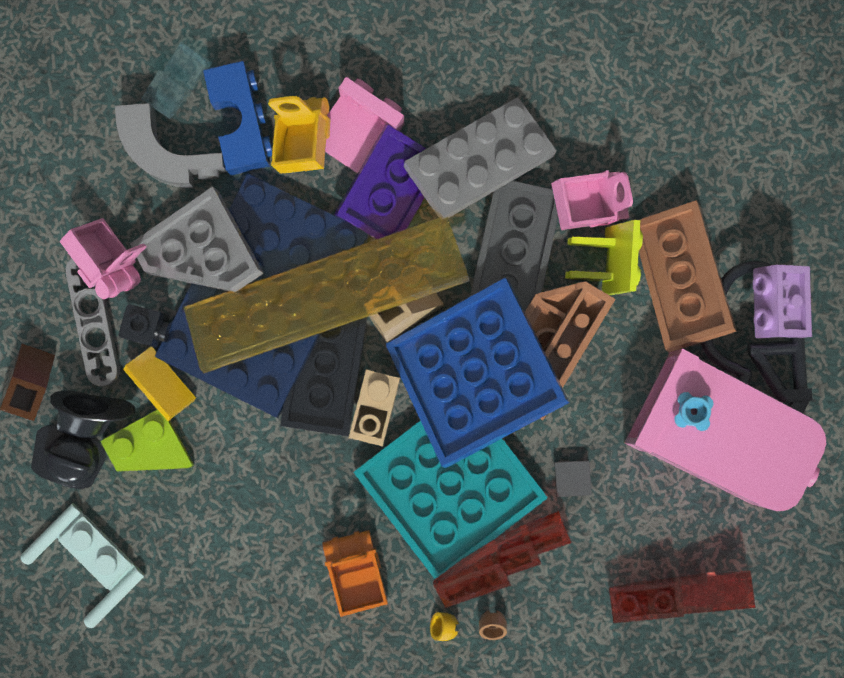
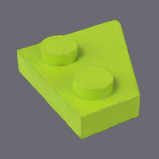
M158 409L100 441L116 471L182 469L194 466L171 421H167Z

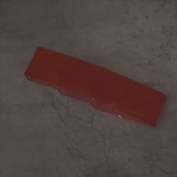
M557 511L526 523L492 540L461 559L433 580L434 588L445 608L511 586L509 575L540 565L539 554L570 544L571 539L560 512Z

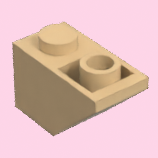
M424 277L393 286L364 306L369 318L388 343L444 307V303Z
M370 370L365 371L348 438L383 446L400 378Z

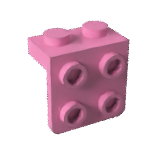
M346 77L338 88L340 97L327 115L331 119L330 137L326 139L325 152L358 173L384 126L390 125L400 131L405 123L404 115L400 113L402 108L388 98H385L383 101L372 94L374 90L367 83L360 79H356L353 82Z

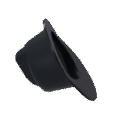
M70 390L58 391L50 396V403L58 410L57 430L79 438L90 439L98 437L106 431L111 421L125 420L135 413V406L123 399L89 395Z
M56 425L42 427L36 433L31 468L36 474L49 481L69 488L84 489L92 487L107 457L104 448L97 440L65 434L58 431Z

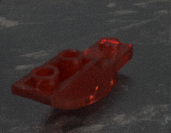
M751 570L719 574L710 572L609 587L613 623L684 617V614L756 608Z

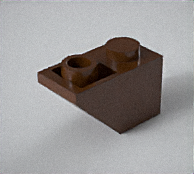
M21 344L0 399L1 411L31 421L35 420L47 388L55 358L54 354Z

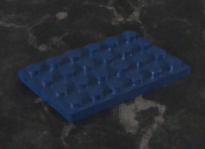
M247 173L229 211L259 263L263 274L237 292L192 283L171 323L167 342L161 343L155 357L279 418L283 410V404L293 384L295 385L369 235L346 221Z

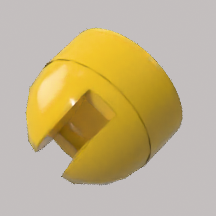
M436 612L430 622L432 638L436 641L454 639L459 632L455 631L456 624H459V621L452 614Z

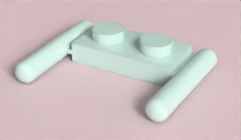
M72 503L21 554L20 558L24 564L29 565L33 563L58 538V541L106 589L110 590L84 618V624L89 628H94L145 574Z

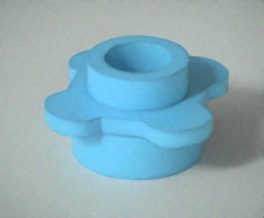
M689 392L681 393L677 399L680 404L679 412L674 417L676 425L681 428L687 425L693 426L699 431L707 430L710 426L709 418L711 416V408L714 405L713 400L709 396H702L700 398L692 396ZM692 408L697 410L696 415L691 414Z

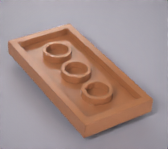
M695 200L640 219L643 243L639 254L665 350L669 353L737 332L698 201Z

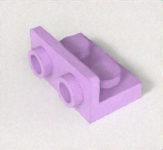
M771 265L755 268L753 270L755 337H812L810 266Z

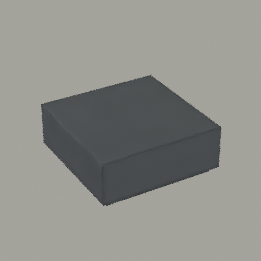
M589 460L554 462L556 497L592 495Z

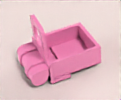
M609 170L597 174L561 178L551 183L561 230L590 226V228L600 227L630 219L628 209L633 204V197L626 172L609 173Z
M103 218L69 230L60 240V243L79 267L78 274L89 288L96 286L95 290L100 298H113L119 295L120 292L129 291L140 283V275L133 264L136 262V257L147 246L143 243L126 250Z

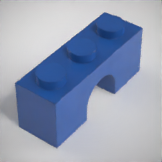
M244 61L203 70L210 103L215 111L224 108H234L242 114L241 124L235 132L218 137L226 171L232 176L270 167L268 157L272 156L273 148L270 137H263L260 124L266 123L262 103L255 104L253 91L259 89L254 70L248 71Z

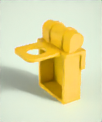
M297 96L269 99V106L278 113V115H274L275 128L271 166L280 174L324 169L326 139L330 137L331 119L327 116L329 113L328 100L325 97H311L308 100H302Z

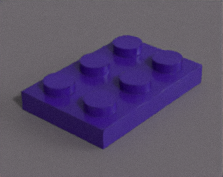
M385 125L334 215L364 231L370 237L390 249L395 250L425 198L405 170L404 163L426 148L390 125Z

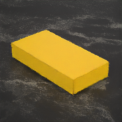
M151 346L126 364L123 370L165 419L169 421L194 402L196 397L166 362L155 357L157 352Z

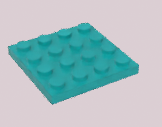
M421 421L353 472L437 583L548 498L503 439L447 468L442 467Z

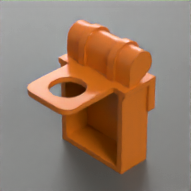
M370 530L356 531L352 535L340 538L334 537L332 540L322 542L326 558L325 566H327L340 617L388 604L380 572L381 564L377 549L373 546Z

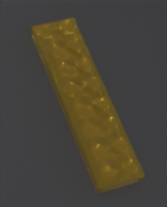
M440 217L244 286L237 292L228 291L185 306L184 311L199 368L203 373L470 280L448 217L444 219Z

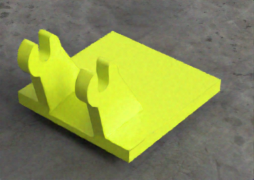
M631 220L606 227L605 238H568L567 245L607 248L606 272L569 271L565 273V279L602 281V292L608 295L635 292L641 277V270L638 266V253L643 243L640 220Z

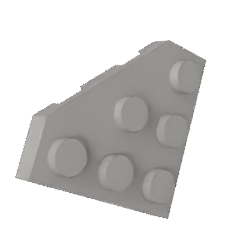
M211 187L130 243L132 248L143 243L147 246L137 256V259L143 271L150 275L237 292L263 274L259 263L220 192L214 187Z

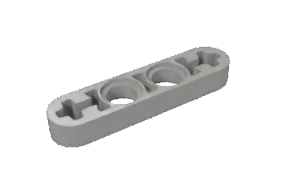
M71 258L66 266V277L88 380L94 385L110 386L118 380L120 366L106 299L100 298L95 289H83L77 292V286L84 287L81 276L75 275V270H78L79 267ZM87 295H94L99 302L98 309L92 314H86L81 308L82 299ZM100 328L105 333V342L100 347L94 348L88 342V334L92 329ZM108 350L109 356H102L103 364L110 366L112 372L106 374L107 380L103 381L102 376L95 375V370L100 368L99 358L94 357L91 359L90 353H102Z

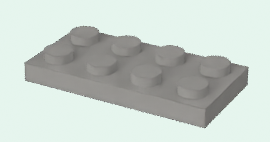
M517 97L406 160L404 168L441 222L554 157L557 150Z

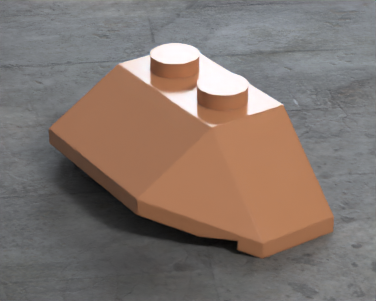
M586 281L535 294L525 310V314L562 388L615 301L613 297Z

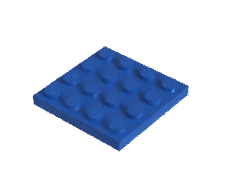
M506 278L386 343V347L437 458L444 468L459 462L570 403L509 280Z

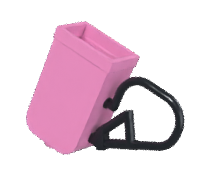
M746 261L732 267L721 278L726 295L731 285L739 277L753 273L755 268L771 266L772 264L764 261ZM790 338V341L748 343L749 357L777 400L749 386L752 371L723 356L715 347L712 339L701 343L705 354L715 365L737 376V379L705 363L698 356L684 349L670 352L624 443L639 451L647 452L752 505L774 511H786L796 506L807 486L811 487L816 482L820 473V469L817 466L826 447V436L821 425L803 414L809 401H813L812 388L808 389L805 339ZM791 354L793 389L788 390L766 356ZM689 392L692 396L700 398L702 396H709L713 400L714 405L711 408V416L709 418L710 426L707 430L699 431L693 426L687 425L681 428L676 425L674 417L679 412L680 404L677 399L681 393ZM781 402H789V404L787 406ZM692 408L691 414L696 415L697 410Z

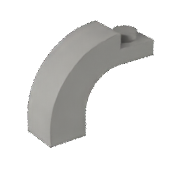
M150 103L115 106L117 131L123 147L131 159L156 180L175 187L194 188V175L198 174L199 179L209 180L219 178V173L227 172L222 153L177 155L165 150L157 135L156 110Z

